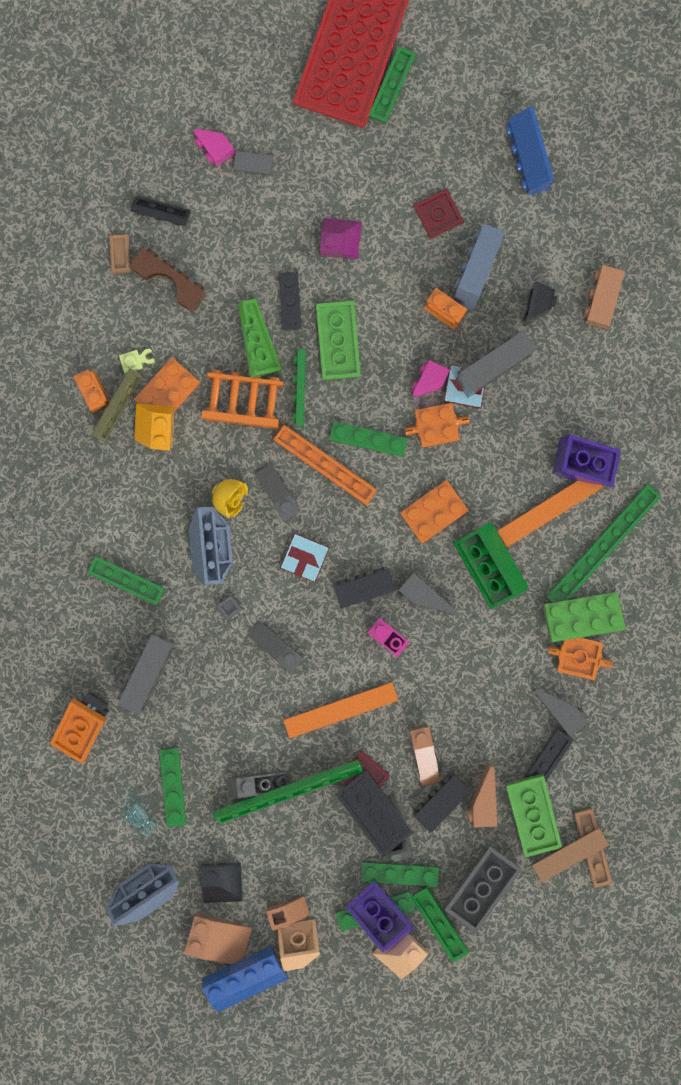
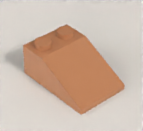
M491 763L486 764L470 801V808H467V820H469V823H472L474 828L498 826L494 766Z
M196 912L184 954L204 960L233 964L244 958L252 927Z

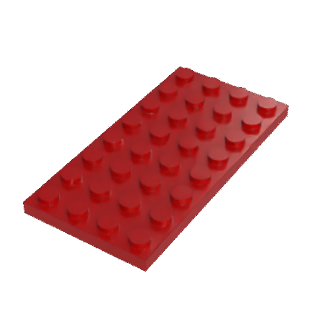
M329 0L293 105L365 129L409 0Z

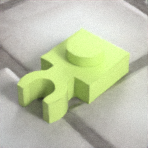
M146 349L140 355L138 350L119 355L124 374L128 372L129 368L134 371L143 369L142 363L153 364L155 359H146V355L152 353V350Z

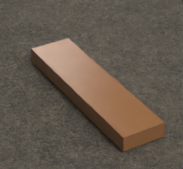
M593 808L573 812L580 837L598 828ZM604 849L586 858L594 888L613 883Z
M600 827L533 863L532 866L541 882H544L609 846V843Z

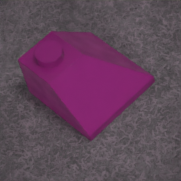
M324 218L320 256L358 260L361 222Z

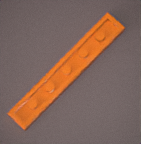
M285 424L273 440L366 506L376 493V488Z
M576 481L497 532L505 546L509 547L604 486Z
M391 682L284 719L283 721L289 738L399 700Z

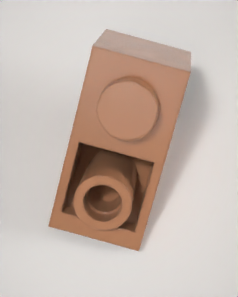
M304 896L267 907L266 911L272 930L291 925L310 915Z

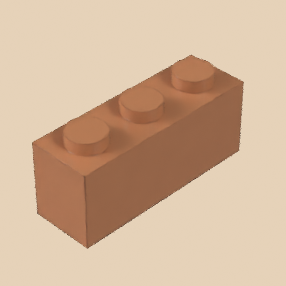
M602 265L600 270L596 269L593 281H596L595 288H591L588 299H591L590 306H586L583 315L586 318L585 323L605 329L610 326L625 271Z

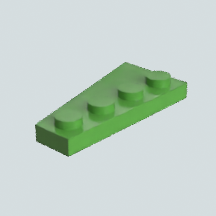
M245 300L238 303L250 378L281 371V365L257 300Z

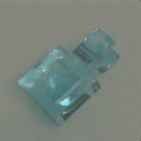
M135 803L123 813L135 829L139 827L146 837L152 833L148 827L152 831L158 828L154 821L147 820L149 816L138 803Z

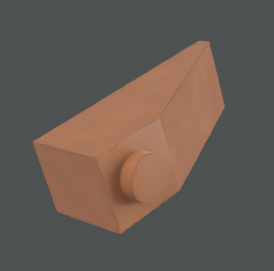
M429 726L409 729L421 785L425 786L441 782Z

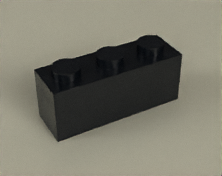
M384 567L373 570L374 574L366 576V573L356 575L355 580L350 582L347 579L337 581V586H334L340 608L396 591L389 569L385 570Z
M454 773L451 776L447 774L441 780L442 785L438 789L434 788L427 795L429 799L424 804L420 802L414 809V817L430 833L471 792Z

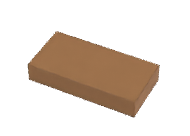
M109 235L111 273H131V268L129 267L131 264L129 235Z

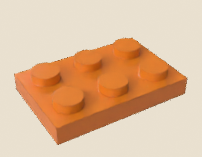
M171 357L134 400L142 404L175 407L176 411L200 385V381Z
M445 480L400 512V514L421 544H423L469 510L449 482Z
M73 699L50 745L83 764L107 718Z

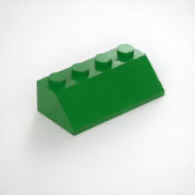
M492 522L453 543L490 610L529 589Z

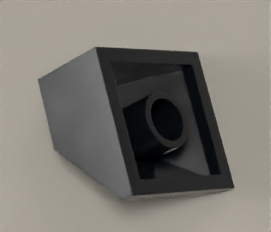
M534 282L530 289L523 326H528L548 313L552 307H555L557 296H554L555 289L540 282Z
M241 862L202 864L201 888L204 903L242 902Z

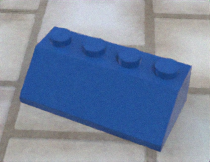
M532 106L510 117L507 125H505L506 134L508 137L511 136L512 140L510 144L511 152L513 155L516 154L517 157L515 162L517 172H521L522 180H520L523 191L526 190L527 196L549 190L554 181L535 110Z
M271 945L203 977L202 989L210 1005L220 1012L288 980V976L283 971L282 964Z

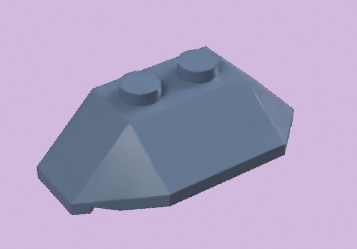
M215 507L196 508L189 526L192 568L203 585L222 584L233 565L230 527Z
M149 863L117 885L110 904L106 907L112 924L118 926L140 921L172 899L180 882L172 866Z

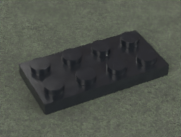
M366 770L336 793L341 803L382 857L413 834V831Z

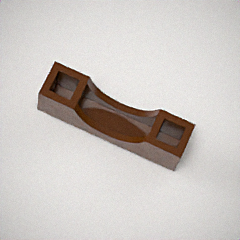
M142 248L130 264L131 270L146 281L156 276H164L171 279L177 287V303L191 313H194L206 296L203 291L205 288L197 282L194 284L188 280L189 277L182 271L178 273L173 270L174 266L168 261L164 260L162 262L157 258L158 255L151 249L147 251Z

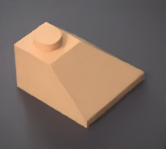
M315 919L295 922L278 929L280 959L283 971L304 968L320 955Z
M408 934L389 952L382 953L377 947L372 954L400 979H403L417 968L428 955L426 948Z

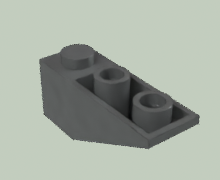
M289 771L227 777L229 797L244 798L261 795L289 785Z

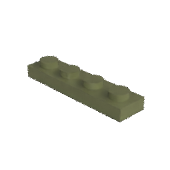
M129 368L128 372L124 374L119 388L114 391L109 405L105 407L101 419L95 424L91 435L106 442L143 376Z

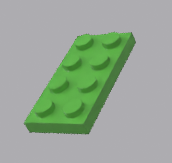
M354 301L316 304L323 380L361 377Z
M618 592L543 605L550 643L626 630Z
M543 773L506 783L524 856L529 857L562 848Z

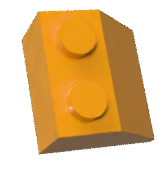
M136 403L134 440L150 449L170 451L173 444L175 407Z

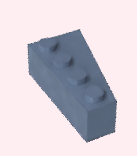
M483 224L481 230L477 229L473 239L477 242L475 246H470L467 254L470 259L468 262L464 261L460 271L464 274L462 278L458 277L454 286L457 292L453 300L472 312L480 297L505 233L487 224Z

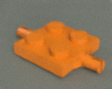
M448 403L415 410V426L404 429L408 431L405 432L406 436L417 433L420 438L421 447L425 448L459 441V425L469 424L470 422L467 420L469 419L468 415L457 418L454 413L453 404Z
M584 638L565 640L560 648L548 647V649L555 652L547 650V654L558 656L557 672L594 681L600 666L611 669L612 665L605 663L613 664V661L602 659L603 643Z

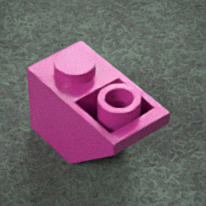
M201 129L194 130V141L199 148H204L206 151L204 155L210 164L214 163L217 167L235 155L234 148L223 133Z
M430 360L427 365L423 363L419 374L422 376L419 382L415 380L410 390L414 392L412 397L418 398L441 390L450 370Z
M378 618L367 632L396 657L409 644L408 640L381 618Z

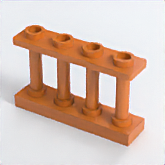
M212 370V373L207 372V378L213 379L210 406L207 408V411L202 410L201 418L203 420L273 429L279 428V419H275L274 410L277 387H284V382L280 381V378L269 377V380L261 379V376L252 378L242 377V374L237 372H231V375L223 374V371ZM220 380L232 381L229 408L226 410V413L218 412L219 409H217ZM239 382L251 384L248 410L245 412V415H238L236 411ZM258 385L270 386L267 412L264 418L256 417L257 414H255Z

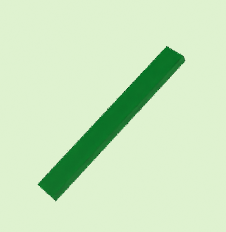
M646 484L545 597L551 603L569 600L662 496L649 484Z
M355 760L213 811V815L218 823L222 824L362 774L364 770L360 761Z

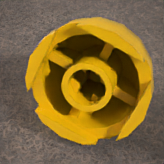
M225 479L218 485H215L212 490V502L217 512L227 518H230V516L235 517L244 505V503L240 502L244 494L248 495V486L236 479Z

